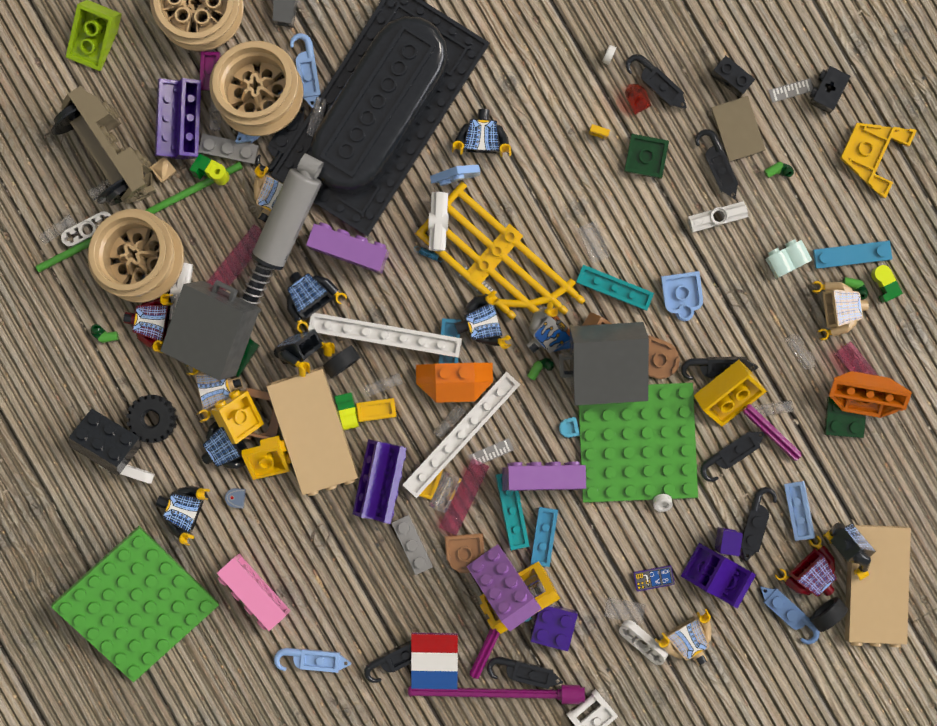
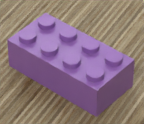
M322 222L319 225H313L306 244L311 250L382 274L389 255V251L382 243L374 241V244L368 243L365 237L356 235L355 238L351 237L349 232L339 228L337 231H334L330 225Z
M579 461L566 462L564 465H561V462L545 463V466H542L541 462L526 463V466H522V462L507 463V467L502 468L503 491L586 489V465H580Z
M498 544L467 565L468 570L492 608L509 631L542 609Z

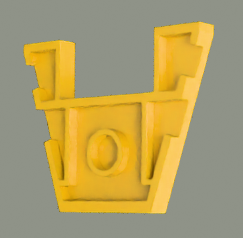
M856 123L840 159L881 198L885 199L893 182L875 173L890 140L909 147L917 130Z

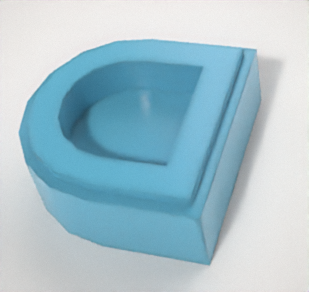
M576 417L561 421L559 425L561 435L567 438L580 436Z

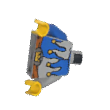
M548 302L547 307L533 313L528 330L534 338L527 344V347L533 353L542 346L548 353L570 348L569 329L557 316L559 307L553 308L552 302Z

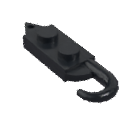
M635 54L627 59L625 65L627 72L632 74L630 65L633 61L640 62L645 67L641 75L643 83L670 108L672 106L682 109L687 108L683 96L684 92L647 58L640 54Z
M304 107L300 108L293 121L282 130L276 132L269 142L268 149L271 155L274 156V159L267 166L269 168L268 173L275 169L303 125L305 117ZM259 154L256 158V165L260 164V170L264 172L266 166L260 163L261 155Z
M710 129L701 130L695 138L696 146H700L699 141L702 136L710 137L713 146L707 150L705 154L706 160L720 191L736 200L739 182L720 140L714 131Z
M746 357L691 358L682 364L681 374L684 378L693 380L694 377L689 376L686 370L690 366H700L704 376L715 378L737 360H740L751 372L759 367L747 360Z
M748 431L702 463L700 468L702 478L709 482L718 480L717 476L709 477L707 469L715 463L723 469L732 467L761 447L760 443L765 433Z
M770 487L760 488L754 495L741 544L745 561H748L756 552H759L769 519V511L760 505L762 495L769 493L773 497V502H777L776 492Z
M411 640L368 663L364 669L365 678L369 682L378 683L382 679L371 677V670L381 666L386 672L390 673L411 664Z
M495 657L487 665V672L494 679H498V676L493 673L492 668L495 664L507 666V676L514 681L546 689L563 683L553 672V669L518 660Z

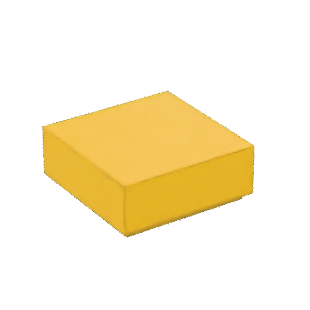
M592 124L589 135L606 140L610 130Z

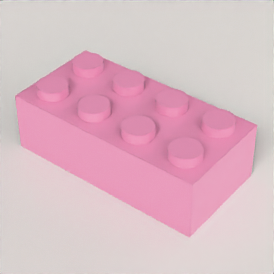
M240 554L235 556L217 572L219 575L218 580L224 586H229L232 590V596L245 604L244 608L250 615L254 614L257 617V623L262 629L270 631L291 611Z

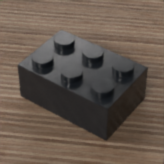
M92 408L68 437L72 449L117 476L120 475L141 447L139 436Z

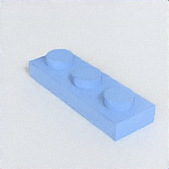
M805 482L785 483L784 487L795 541L815 538Z

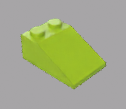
M90 0L78 3L66 58L101 71L118 32L122 13Z

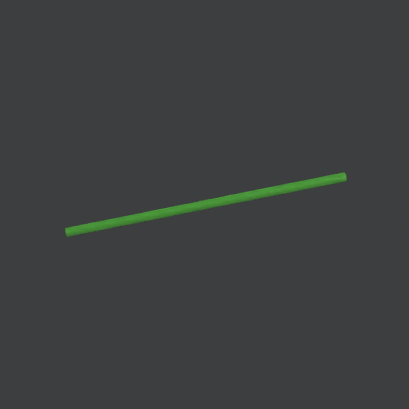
M239 161L226 168V171L231 175L243 169ZM206 178L151 206L145 211L155 214L215 182L210 178ZM91 238L36 265L37 271L40 273L88 248Z

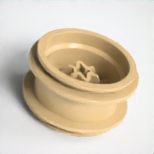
M150 0V7L156 24L170 41L186 50L201 52L216 49L224 45L235 35L243 18V0H219L216 6H210L212 0H199L202 5H198L197 9L194 4H197L198 0H188L189 5H187V0H179L176 3H172L171 0ZM177 9L175 14L169 15V11ZM213 12L221 15L222 18L216 21L212 17ZM182 13H188L186 20H179ZM203 14L208 16L206 21L199 22ZM192 21L196 23V32H190Z
M248 41L230 48L218 59L210 76L209 88L214 105L230 127L245 135L266 136L282 130L297 116L303 102V83L294 62L283 49L269 42ZM260 66V73L255 71V67ZM284 74L285 78L278 81L277 79ZM238 80L241 86L233 84L234 81ZM283 90L281 94L275 95L276 91ZM255 108L254 112H248V110Z
M141 209L121 210L107 217L93 233L88 247V265L95 281L107 292L129 302H149L161 297L162 294H166L177 282L184 263L183 245L177 232L165 221ZM153 230L154 234L149 238L150 231ZM127 235H128V237H129V239H130V242H129V241L126 242V241L124 240V238H125ZM159 244V249L154 251L155 246ZM114 259L121 261L120 263L113 264ZM145 274V278L140 280L141 276Z

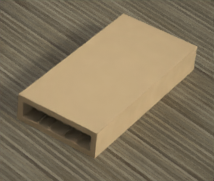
M324 367L312 369L310 374L306 372L305 377L296 374L268 383L266 387L302 495L313 496L318 494L319 490L325 488L326 490H332L338 484L344 483L348 485L355 482V479L358 478V472Z
M854 525L876 552L871 556V563L868 569L869 576L861 581L857 574H854V570L859 568V564L847 561L846 607L848 611L845 615V640L851 642L853 646H862V643H870V646L881 647L883 643L889 644L890 647H901V644H907L911 528L904 526Z

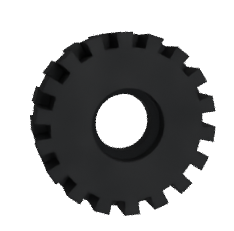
M159 395L141 396L129 407V414L126 415V418H128L127 426L130 427L129 431L139 436L142 442H161L174 432L173 429L177 426L176 420H178V415L175 414L176 409L175 407L173 408L170 401L166 400L167 398ZM150 411L156 412L159 416V422L155 426H148L145 423V415Z

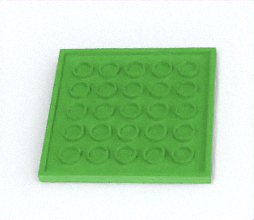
M693 383L649 384L648 401L578 405L581 465H586V489H582L583 503L653 500L659 494H667L672 499L698 498Z
M140 526L134 529L51 604L52 609L133 683L219 606V602Z

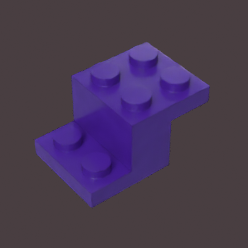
M701 543L697 545L681 575L684 579L737 609L756 574Z

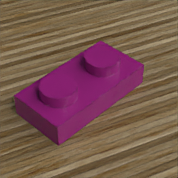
M201 51V91H210V76L216 62L221 57L220 52Z

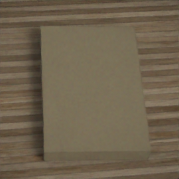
M748 96L711 107L729 162L766 150Z

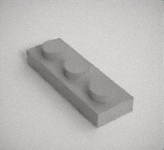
M202 134L198 152L255 165L259 146L249 143L236 144L235 140Z
M410 515L392 522V526L415 575L432 568L433 565Z

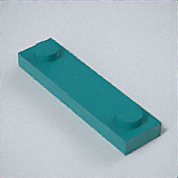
M586 265L582 266L576 281L577 284L645 311L648 310L654 295L651 291Z
M502 473L496 474L495 478L509 549L516 550L530 547L519 491H503Z

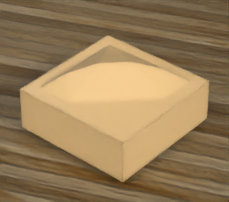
M167 157L161 158L150 167L161 183H164L177 173V170Z

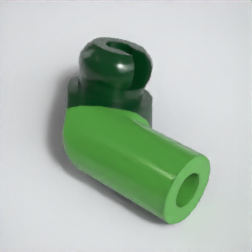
M777 162L765 169L764 173L767 178L775 174L791 177L794 174V170L788 164Z
M848 277L844 278L843 283L851 287L853 291L859 292L861 300L867 298L868 290L863 281Z
M98 324L91 326V334L99 342L105 343L119 340L117 331L107 333Z
M550 358L536 361L527 376L532 380H536L541 370L551 371L555 364Z

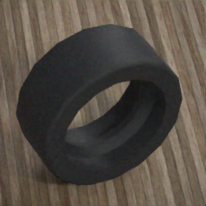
M351 345L327 361L323 367L330 378H333L353 365L361 357Z
M834 597L822 604L812 614L810 621L818 631L824 632L836 625L846 615L848 608L838 597Z

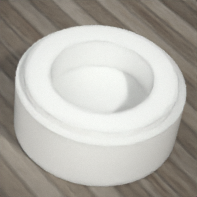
M609 45L603 58V63L610 64L617 47Z
M659 494L653 499V507L656 511L665 512L673 506L672 498L667 494Z

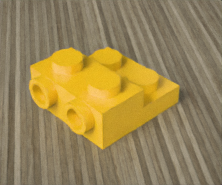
M239 389L228 394L230 398L227 400L217 401L214 404L215 408L211 410L218 426L224 427L232 444H237L264 425L249 392L239 391Z
M279 436L260 440V446L242 450V458L253 480L290 472V463H292L289 453H286L285 441L280 440Z

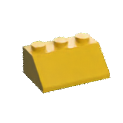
M737 360L724 372L715 377L714 380L701 388L694 397L702 410L723 427L742 412L746 405L752 404L767 391L753 373L740 360Z

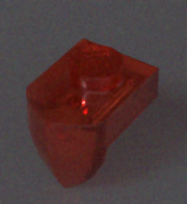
M627 85L625 95L634 115L651 107L647 92L641 85Z

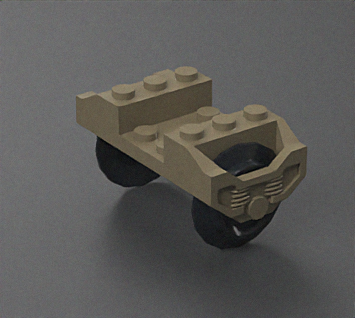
M82 86L68 93L63 100L62 111L54 118L55 124L51 129V133L53 135H60L75 129L99 165L111 186L97 198L98 204L108 203L109 206H113L121 202L125 204L130 202L136 203L155 193L157 190L154 187L153 171L150 168L152 163L149 158L140 152L139 149L135 150L131 146L126 150L123 147L120 149L116 144L118 142L117 137L113 132H110L121 124L118 119L121 117L118 111L111 104H108L106 100L102 101L100 98L86 92Z

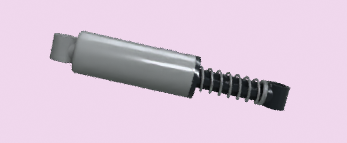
M305 153L297 169L292 168L289 170L251 254L252 258L258 263H255L257 267L252 270L253 275L249 276L251 280L249 283H246L247 289L243 290L244 295L240 296V299L255 306L261 302L259 297L263 296L262 291L267 289L265 284L270 282L268 277L273 275L272 270H283L322 184L317 177L321 172L324 162Z

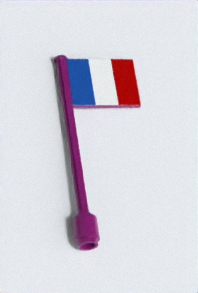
M411 633V686L408 688L409 697L549 698L561 700V704L580 705V703H585V687H580V685H561V688L557 690L458 688V633Z

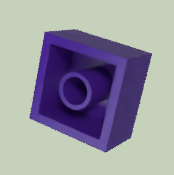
M551 604L537 612L530 641L569 651L578 616L577 611Z

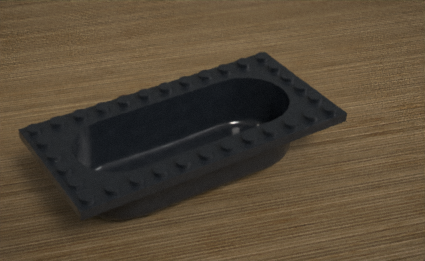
M381 0L271 173V176L284 183L289 170L292 168L297 169L305 153L324 162L321 172L317 177L322 184L313 203L368 237L479 63L490 42L423 0Z

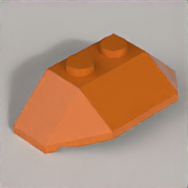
M493 363L416 365V384L436 403L475 402L493 383Z
M854 371L835 377L829 392L831 399L834 400L842 411L878 418L906 410L912 394L910 390L891 378Z

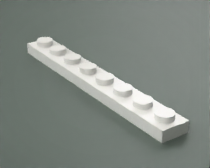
M318 313L311 315L308 330L315 329L320 334L459 358L462 338Z
M505 372L402 485L417 498L521 384L508 372Z

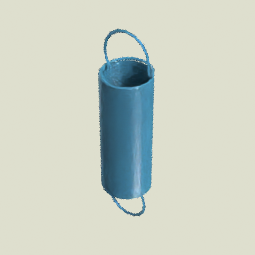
M423 247L420 248L418 253L435 261L439 258L437 253Z

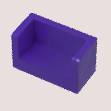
M718 527L714 550L720 554L740 556L743 534L733 529Z

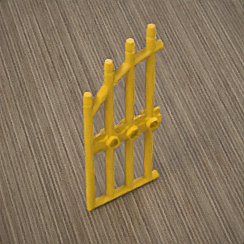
M461 181L448 196L447 212L481 241L487 249L479 256L448 228L446 237L474 261V264L466 270L446 251L434 252L483 295H489L491 292L482 284L489 275L513 295L517 300L499 299L497 304H495L507 317L512 320L516 317V314L509 307L527 308L532 313L540 310L536 306L552 302L555 308L559 307V312L565 315L568 309L557 300L565 292L572 298H575L578 303L583 304L585 302L584 297L579 295L573 288L576 284L573 279L570 278L567 282L520 241L523 235L511 224H508L505 228L463 191L467 187L464 182ZM458 196L500 233L493 242L451 205ZM428 218L416 231L415 235L429 246V236L426 234L429 225ZM516 247L557 283L560 288L549 293L507 254ZM503 261L542 297L531 300L527 299L500 275L495 268Z

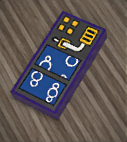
M671 565L633 572L636 591L675 585Z

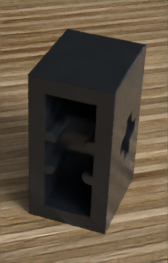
M726 55L710 74L738 98H741L755 81V78Z
M829 66L826 70L823 69L818 77L820 81L818 87L814 86L809 95L812 98L809 104L831 113L835 109L851 76L832 66ZM827 85L830 86V88H829L830 92H829V93L826 92V90H827L826 86H827Z

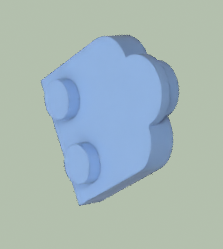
M479 165L455 166L431 175V184L439 183L440 186H444L454 181L479 176L481 173Z
M694 271L660 276L666 310L675 313L676 317L681 321L690 320L694 315V311L700 309L703 305L700 272Z

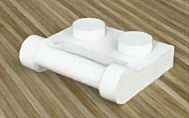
M596 689L591 692L592 695L585 700V703H581L573 711L570 710L566 714L575 726H608L618 717ZM598 701L600 703L582 721L578 720L577 717L594 702Z

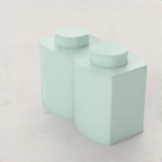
M794 239L785 244V249L780 251L779 248H776L768 253L769 257L765 260L776 279L812 261L802 240L796 242Z

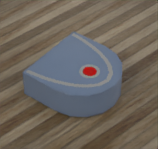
M230 489L225 495L226 503L233 508H244L246 489Z

